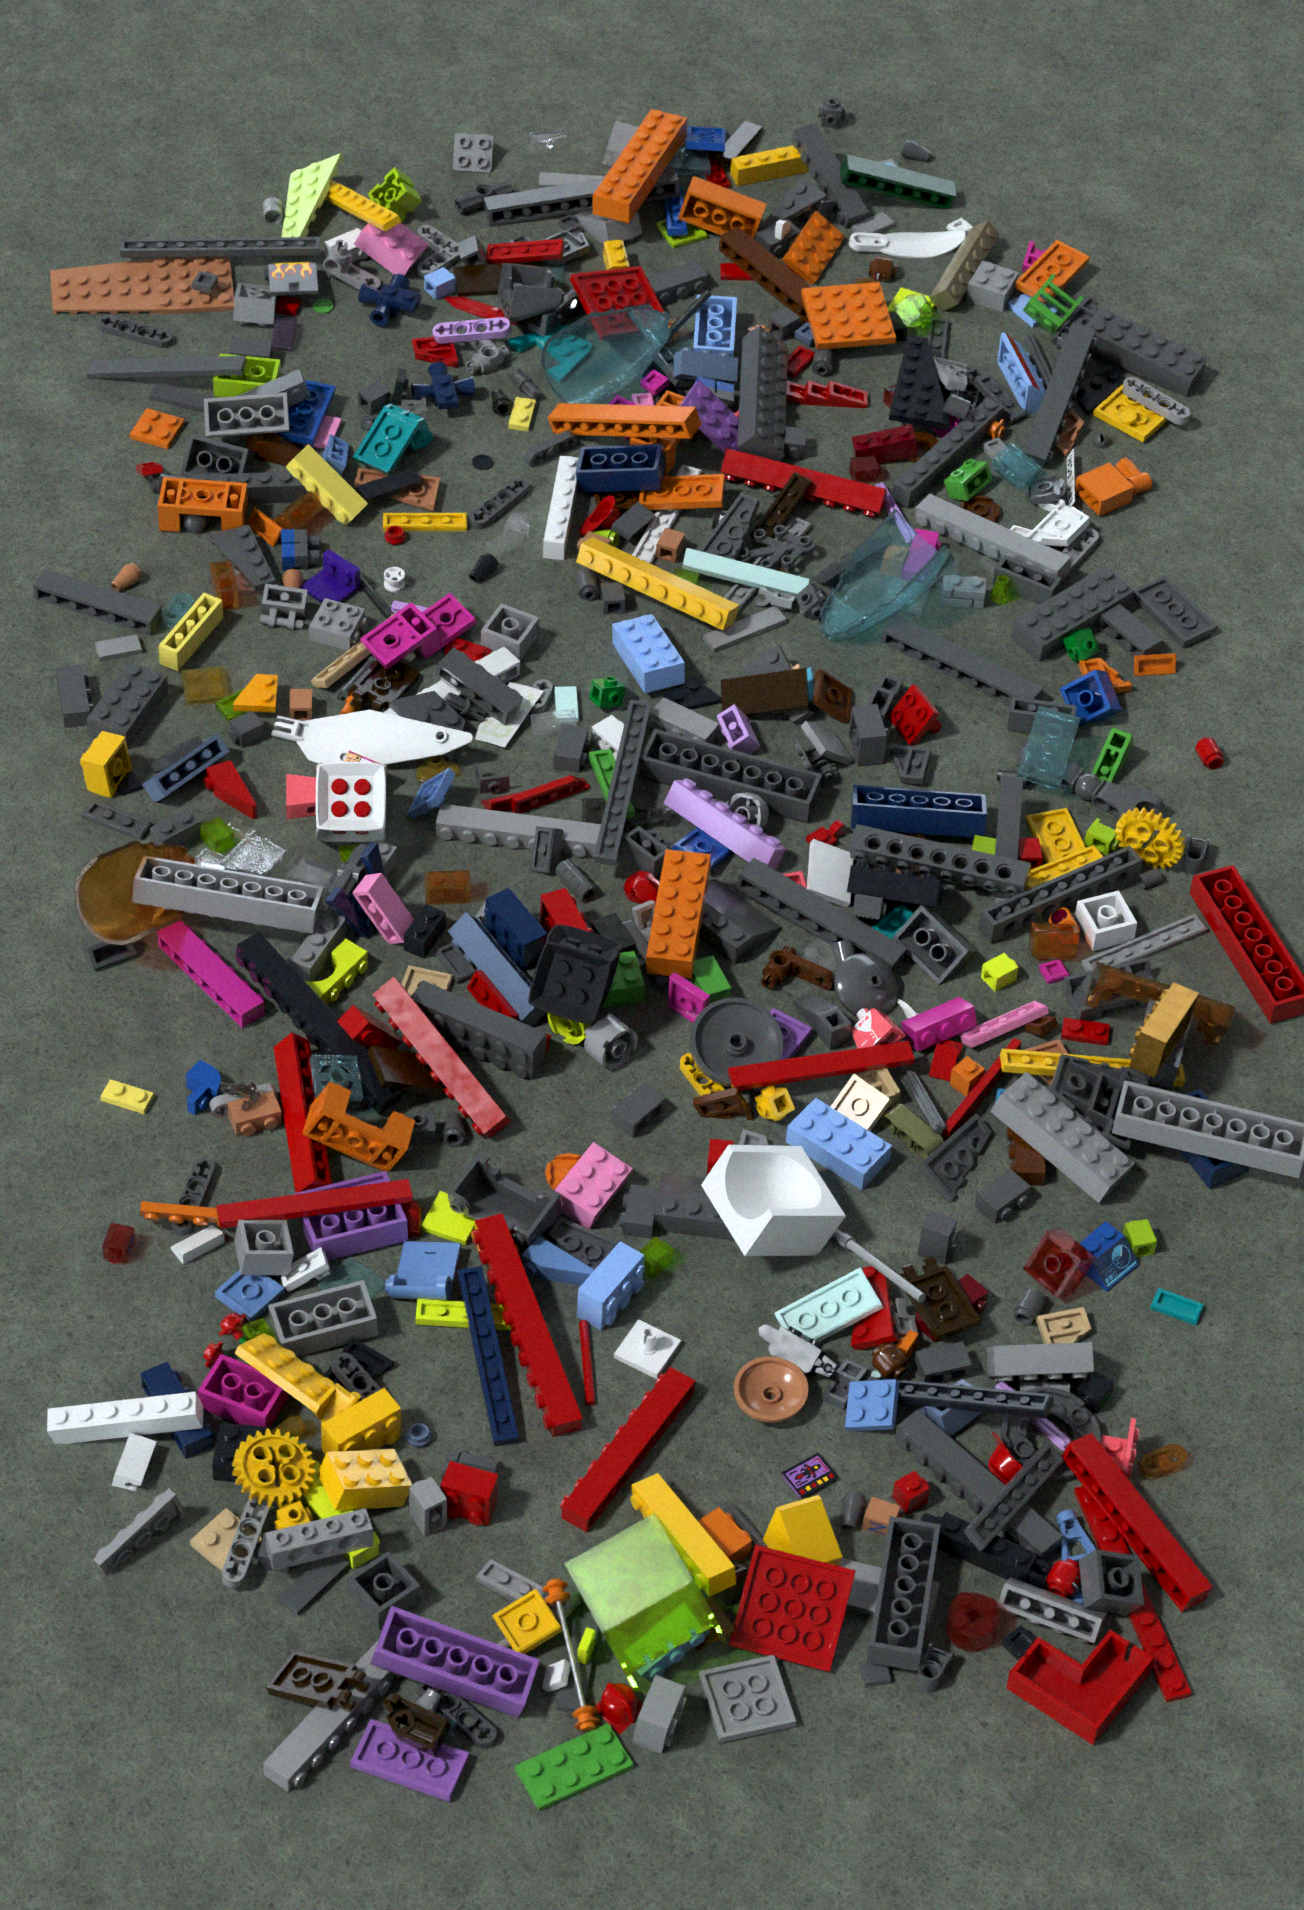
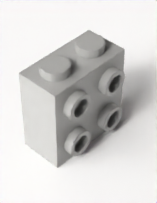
M325 598L309 626L310 640L349 650L353 644L356 645L359 642L360 631L366 629L368 619L365 618V609Z

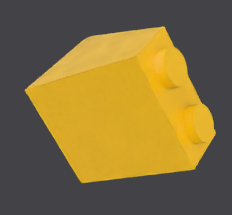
M819 1495L776 1507L763 1537V1541L768 1548L839 1566L842 1554Z

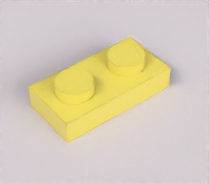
M515 398L508 424L509 429L529 431L536 405L535 399Z
M110 1079L100 1098L103 1102L145 1114L154 1098V1093Z

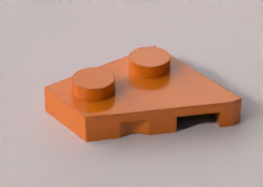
M1101 658L1079 661V669L1082 676L1095 669L1106 671L1115 693L1131 691L1132 684L1129 681L1124 682L1118 677L1119 673L1110 668Z

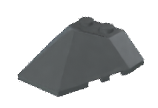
M1061 1054L1049 1092L1108 1141L1128 1150L1132 1138L1112 1134L1124 1080L1148 1086L1150 1078L1129 1067L1115 1068L1110 1067L1109 1063L1095 1064L1090 1063L1089 1059Z

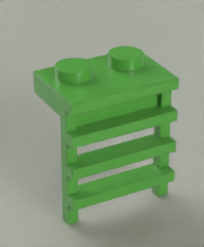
M1054 274L1048 278L1035 296H1032L1023 309V312L1052 334L1060 328L1083 300V297L1080 296L1075 301L1051 281L1055 278ZM1046 287L1072 307L1069 310L1044 291ZM1041 296L1053 307H1055L1058 311L1064 314V317L1061 319L1049 308H1047L1044 304L1038 301L1037 298Z

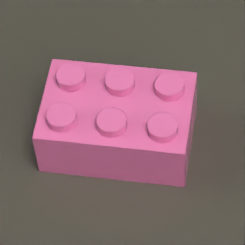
M368 223L354 243L355 246L392 274H402L404 276L419 260L429 245L402 223L395 225L386 232Z
M593 1142L555 1189L556 1192L561 1194L562 1213L579 1225L590 1229L626 1184L633 1168Z

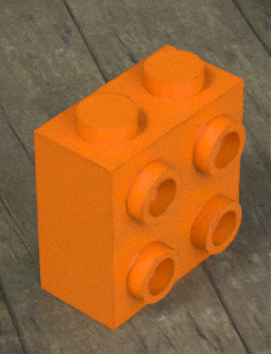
M1106 463L1076 477L1075 494L1098 516H1102L1132 502L1133 484L1110 463Z

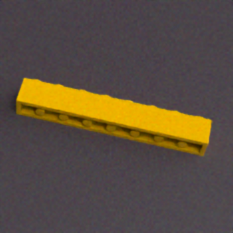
M594 537L581 543L576 560L577 563L721 630L734 624L739 609L738 604Z

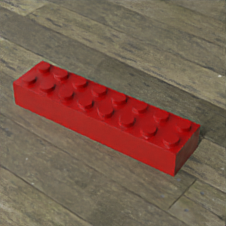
M1230 865L1194 875L1190 889L1191 897L1269 1023L1303 1015L1304 976L1235 866Z

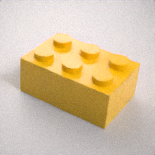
M385 1388L321 1423L322 1452L326 1455L327 1452L377 1450L387 1443L389 1445L394 1444L401 1436V1407Z
M395 1449L327 1452L317 1473L335 1511L403 1507L409 1494V1487L412 1486Z

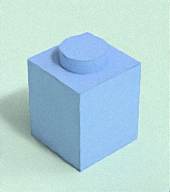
M444 267L424 276V290L435 300L455 292V276Z

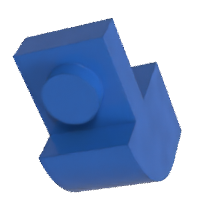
M199 1060L186 1074V1086L193 1091L187 1097L188 1112L196 1115L200 1110H205L214 1097L222 1095L219 1072L213 1066Z

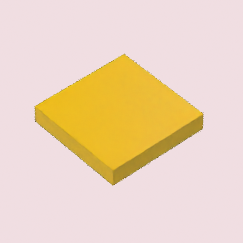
M537 1589L532 1590L492 1615L512 1649L522 1654L528 1653L563 1631Z

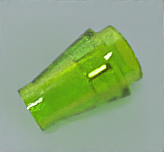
M1004 574L997 576L990 593L991 600L997 604H1005L1011 599L1009 577Z

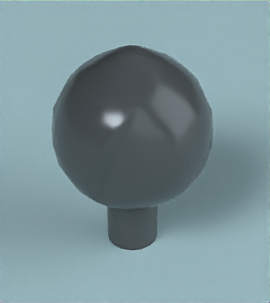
M183 514L182 523L186 530L199 534L207 526V516Z

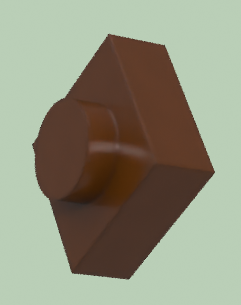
M1042 1016L1024 1024L1027 1033H1033L1037 1036L1047 1035L1050 1030L1058 1026L1056 1017Z

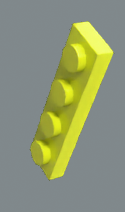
M417 1299L416 1325L469 1328L463 1302ZM490 1303L495 1329L511 1330L510 1326H506L503 1321L502 1312L504 1311L502 1305L498 1306L497 1304Z

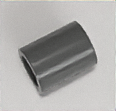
M1156 868L1137 875V883L1139 885L1144 884L1141 886L1143 890L1162 882L1161 873Z

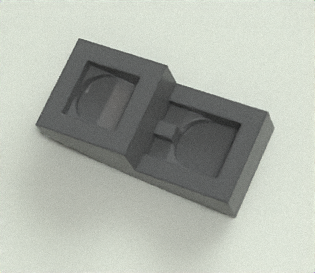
M846 1358L835 1372L833 1381L823 1392L821 1400L844 1410L848 1402L849 1383L863 1381L868 1368Z

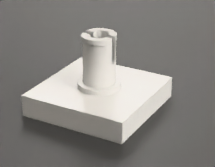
M638 1319L614 1353V1358L657 1379L681 1345V1340Z

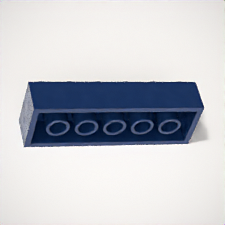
M853 785L851 829H855L856 824L885 831L900 832L906 835L920 833L925 836L944 835L949 838L961 836L969 839H974L975 835L985 836L987 818L986 794Z

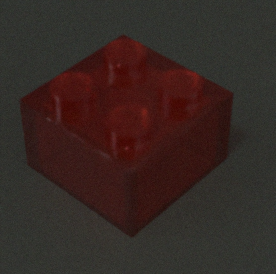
M1062 1228L1046 1230L1023 1269L1056 1298H1063L1074 1294L1096 1257Z

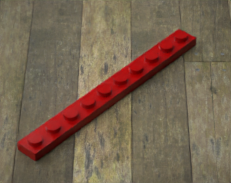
M1084 1486L1074 1488L1075 1497L1098 1549L1130 1555L1122 1535ZM1142 1582L1144 1605L1128 1614V1617L1143 1651L1154 1657L1151 1669L1166 1703L1191 1697L1192 1692Z

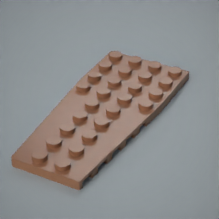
M227 256L157 257L155 259L50 271L53 314H57V312H70V314H77V312H90V314H97V312H110V314H118V312H130V314H139V312H149V314H181L234 310L230 259ZM199 271L218 275V283L211 294L192 289V282Z

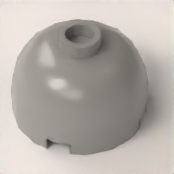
M750 792L737 793L733 795L731 800L726 802L731 811L745 816L746 821L750 824L757 825L762 829L767 825L769 809L766 802L759 795Z

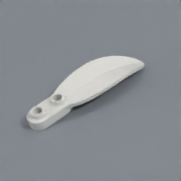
M964 231L903 232L883 235L879 233L857 232L850 236L849 246L857 252H882L900 258H929L945 255L955 250L963 243L966 233Z

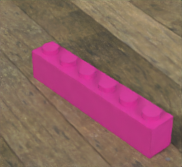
M179 919L157 932L158 946L242 1028L265 1015V1001L260 994H256L250 988L247 981L238 977L235 970L231 966L228 967L222 961L220 955L214 953L203 939H199L190 926H186Z

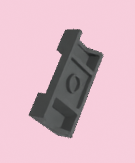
M1149 957L1066 976L1062 985V990L1077 1019L1086 1021L1101 1018L1102 1011L1139 1002L1142 1007H1146L1149 999L1159 1001L1165 987L1159 988L1152 976Z

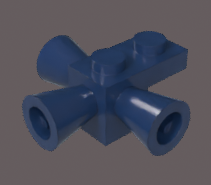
M395 274L392 276L390 285L384 284L381 290L363 283L359 291L358 301L360 303H377V307L370 313L369 317L372 323L383 327L388 324L389 317L396 318L401 309L415 312L422 300V294L407 290L410 287L408 278L402 274Z
M434 362L428 367L431 384L411 383L413 403L433 398L434 406H438V410L458 408L459 401L457 395L475 396L473 377L453 382L452 375H447V365L443 362Z

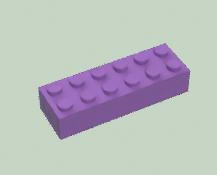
M391 1606L370 1664L519 1718L525 1706L539 1659Z

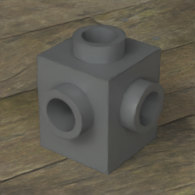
M823 98V106H819L818 117L822 118L821 127L840 128L841 119H845V107H842V99Z
M809 583L795 596L800 606L799 611L806 618L810 617L813 620H818L831 609L828 594L812 583Z

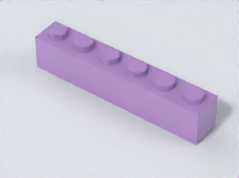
M687 778L684 780H674L664 801L666 806L747 862L756 858L774 870L777 868L786 850L777 838L766 835L761 827L747 822L745 816L731 811L729 805L712 798L713 795L710 792L696 787L694 781Z

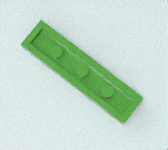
M611 749L589 752V760L604 799L607 801L616 761ZM631 800L627 818H632L635 816V810Z

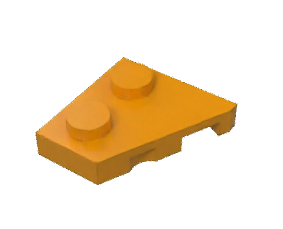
M256 674L233 702V711L276 713L278 675Z

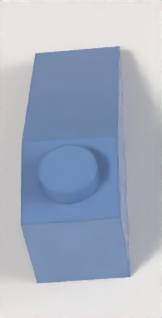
M330 434L322 458L341 476L346 467L349 443Z
M540 1236L522 1254L521 1262L526 1274L536 1276L541 1280L581 1286L594 1271L588 1265Z

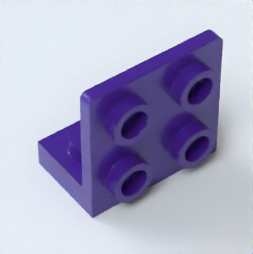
M328 549L323 553V569L301 585V589L308 590V595L321 603L325 598L342 602L361 587L360 569Z

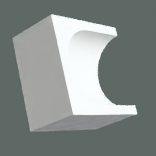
M728 1145L701 1184L744 1256L817 1255L846 1216L802 1146Z

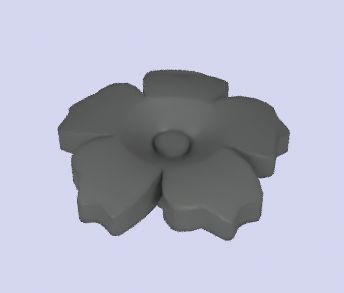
M378 415L361 417L362 430L369 431Z

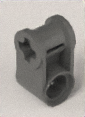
M1188 834L1182 862L1183 871L1194 875L1202 870L1210 838L1204 840Z
M929 1643L923 1660L919 1665L916 1685L920 1691L933 1693L939 1688L945 1673L947 1674L953 1662L954 1651L947 1652L935 1647V1643Z

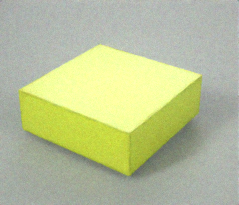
M588 1627L585 1629L578 1647V1663L586 1665L595 1646L596 1632L594 1629Z

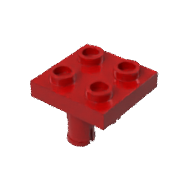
M912 684L888 715L890 721L911 746L916 745L927 731L938 733L941 729V723L936 719L940 713L918 685Z

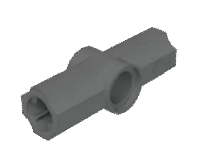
M508 180L492 186L480 184L475 188V192L455 198L454 205L459 214L477 208L484 209L483 197L513 193V189Z
M360 844L355 846L347 862H342L339 865L336 880L329 890L328 896L335 887H342L349 900L354 889L366 874V867L360 855L367 845Z

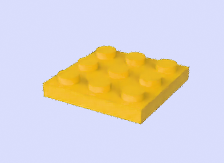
M1122 384L1094 409L1093 416L1144 443L1168 419L1126 396L1122 391ZM1143 395L1146 398H1152L1151 395ZM1160 404L1162 407H1169L1166 404ZM1122 408L1134 410L1137 414L1136 421L1130 425L1119 423L1116 419L1117 411Z

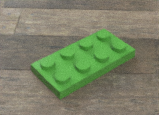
M609 1723L515 1765L517 1775L539 1812L633 1769L631 1759Z

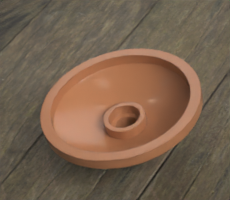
M760 1357L748 1362L739 1370L734 1381V1396L738 1406L748 1416L762 1422H782L794 1417L803 1409L808 1398V1382L804 1373L794 1363L780 1357ZM772 1396L774 1397V1399L769 1400L766 1397Z

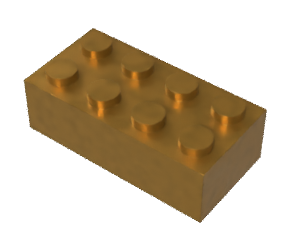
M1174 982L1168 990H1163L1159 1002L1156 1001L1151 1014H1147L1143 1027L1139 1026L1134 1037L1137 1043H1134L1130 1050L1129 1057H1132L1129 1067L1153 1078L1157 1076L1187 1030L1199 993Z

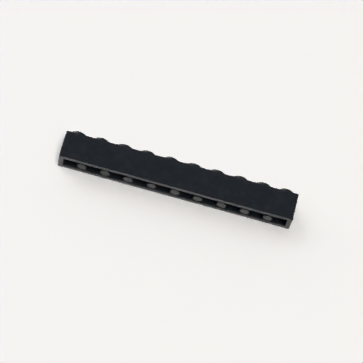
M260 932L237 944L235 956L237 963L241 967H245L250 973L252 980L264 988V992L269 998H273L276 1001L281 1012L287 1014L292 1019L294 1026L306 1034L310 1044L316 1045L326 1061H330L333 1065L341 1066L350 1074L352 1090L364 1098L366 1105L370 1109H374L379 1115L401 1101L402 1090L381 1087L368 1056V1050L348 1035L337 1022L339 1018Z

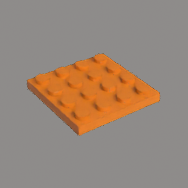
M880 282L802 288L801 295L816 350L895 343L896 336Z

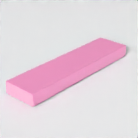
M1032 1001L960 1033L959 1039L963 1044L973 1048L1049 1014L1048 1007L1037 1001Z

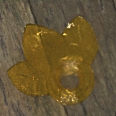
M443 755L425 758L424 764L417 768L416 779L419 783H424L448 768H451L456 773L455 776L460 774L456 763L446 761Z

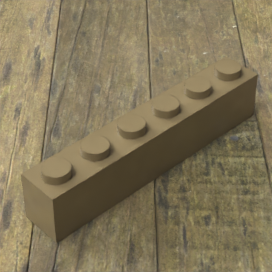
M989 220L970 229L929 298L938 310L945 311L960 302L980 263L986 259L1000 234Z

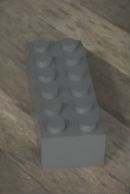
M1100 307L1087 325V327L1096 329L1094 337L1097 338L1094 350L1090 349L1089 352L1167 390L1187 397L1204 372L1208 360L1207 357L1107 309Z
M1105 565L1015 619L1010 638L1040 662L1065 647L1063 638L1078 630L1086 628L1093 630L1098 627L1100 614L1117 604L1122 605L1125 609L1129 608L1132 603L1134 590Z
M422 981L411 997L455 1050L468 1052L478 1060L489 1061L499 1069L505 1068L514 1072L520 1078L526 1077L531 1080L545 1062L546 1032L426 981Z
M890 1516L867 1663L918 1671L940 1524Z

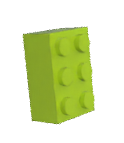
M220 353L219 356H241V355H231V354H221V353ZM246 356L247 363L243 375L214 376V396L219 398L234 397L281 377V360Z

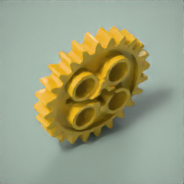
M1137 807L1133 812L1129 809L1126 814H1122L1116 824L1117 828L1114 832L1117 836L1115 839L1121 841L1118 846H1131L1143 862H1145L1146 866L1152 864L1157 869L1160 865L1165 869L1167 865L1172 867L1174 863L1177 864L1186 847V844L1183 843L1185 837L1180 836L1182 831L1175 830L1177 824H1170V818H1162L1161 812L1156 815L1154 809L1150 813L1147 812L1145 807H1143L1141 812ZM1156 830H1158L1157 834H1156V835H1153L1152 838L1149 840V838L1151 837V835H1152ZM1149 840L1147 845L1145 847H1142L1144 842H1147Z
M266 1429L264 1436L260 1431H256L255 1438L248 1435L246 1442L242 1441L232 1463V1466L235 1467L232 1475L238 1476L235 1482L236 1485L243 1484L242 1493L250 1492L249 1500L255 1496L258 1497L259 1505L266 1500L268 1507H271L272 1503L276 1502L278 1507L281 1508L284 1500L288 1505L292 1504L293 1498L300 1501L302 1494L306 1495L309 1487L312 1486L316 1472L315 1469H312L315 1460H309L312 1451L304 1452L307 1444L298 1445V1436L292 1440L289 1439L290 1432L281 1436L279 1429L276 1430L275 1435H272L269 1429ZM280 1454H286L288 1457H282ZM255 1456H260L264 1460H259ZM284 1476H289L293 1480H288ZM263 1478L266 1479L268 1482H262L259 1479Z

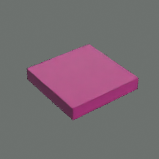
M674 972L669 976L668 1007L694 1023L699 1013L710 1005V995Z

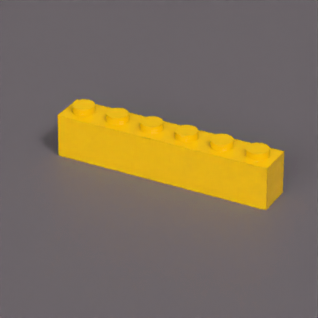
M658 1473L631 1485L632 1496L630 1500L632 1506L643 1514L648 1526L652 1525L659 1540L665 1541L672 1556H677L685 1572H690L694 1577L699 1589L703 1588L710 1597L736 1585L735 1566Z

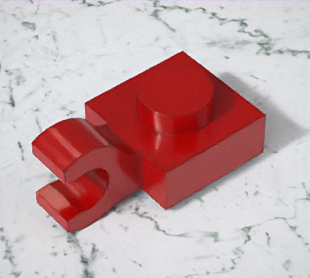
M837 820L828 830L822 826L806 836V842L810 845L811 841L815 839L835 846L837 845L836 838L845 834L841 830L845 827V824Z

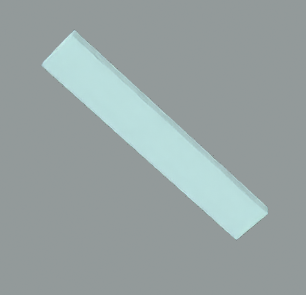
M686 548L682 565L684 570L759 589L764 587L771 592L779 591L795 596L809 584L808 578Z

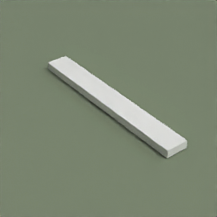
M682 464L676 476L701 475L702 470ZM682 509L657 510L655 518L649 523L632 555L652 564L656 557V546L665 528H672Z

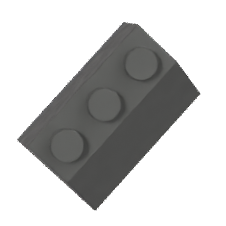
M190 434L180 474L190 477V475L249 473L255 451Z
M921 905L892 938L893 941L907 948L906 953L939 985L965 967L977 953L930 906Z

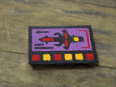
M819 1453L781 1472L784 1480L800 1498L839 1478Z

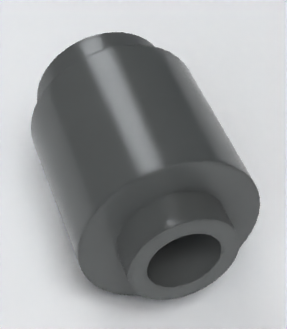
M820 349L814 353L812 371L815 374L823 376L831 373L834 355L830 349Z
M581 570L575 580L579 597L592 600L600 593L596 575L591 570Z
M1035 1288L1024 1290L1014 1309V1318L1026 1325H1031L1032 1322H1035L1046 1302L1043 1293Z

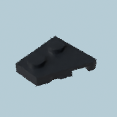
M693 676L663 696L687 709L702 708L703 705L720 704L722 702V698Z

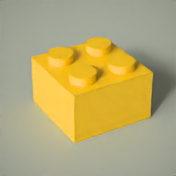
M101 731L80 759L87 790L112 798L115 794L118 784L124 776L133 769L126 738L105 731ZM121 775L118 783L116 784V782L113 780V777Z

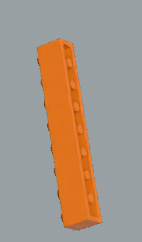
M559 403L547 417L553 433L560 434L569 430L574 435L691 439L702 425L696 407Z

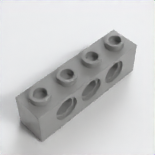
M366 1508L266 1533V1550L273 1571L373 1546V1528Z

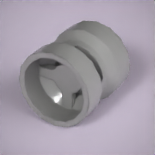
M275 197L264 200V221L270 224V220L273 219L276 220V223H280L283 219L281 200Z

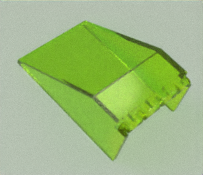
M655 1514L648 1516L564 1564L635 1693L639 1692L640 1689L631 1673L647 1665L643 1657L648 1654L650 1660L654 1661L670 1652L667 1643L670 1641L674 1648H677L693 1639L690 1630L693 1628L697 1635H700L713 1627L721 1643L727 1642L710 1607Z

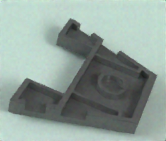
M572 214L557 220L558 226L563 230L562 232L543 239L564 240L565 246L562 259L545 260L557 266L590 252L589 244L583 232L581 233L579 230V225L575 222V217ZM525 235L508 240L509 243L531 241Z

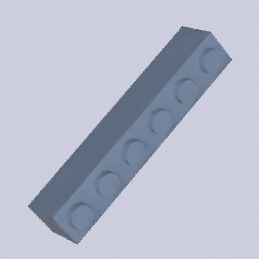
M465 912L448 930L453 937V944L459 949L464 950V957L471 964H475L478 967L476 970H482L519 1014L517 1021L531 1026L537 1024L547 1012L537 1009L528 1003L532 982L479 918Z

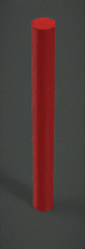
M587 1320L579 1321L585 1401L586 1405H595L589 1323Z

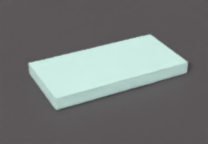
M858 1268L778 1310L774 1314L781 1327L789 1329L792 1326L803 1333L801 1338L809 1342L810 1338L820 1342L881 1310L883 1306L862 1269Z

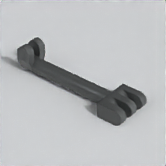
M369 654L362 660L366 663L340 690L337 696L338 700L342 701L344 697L346 700L348 696H351L353 684L377 660L372 654Z

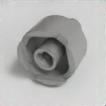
M607 1014L595 1024L589 1025L585 1030V1052L603 1067L614 1070L631 1058L628 1054L631 1049L635 1051L638 1044L637 1034L612 1014Z

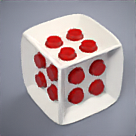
M328 762L318 764L316 766V839L326 842H376L377 839L384 841L386 838V766L370 762Z

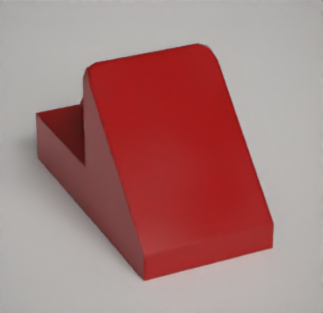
M944 1040L937 1044L929 1077L950 1082L952 1068L957 1065L963 1044L951 1040Z

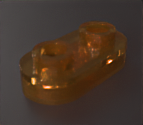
M1169 1444L1144 1454L1140 1461L1139 1470L1143 1476L1149 1479L1162 1477L1182 1469L1186 1463L1187 1452L1180 1445ZM1174 1457L1177 1461H1171L1169 1458ZM1148 1466H1154L1156 1469H1150Z

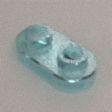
M178 593L173 596L162 613L164 625L174 628L194 605L193 597L190 594Z

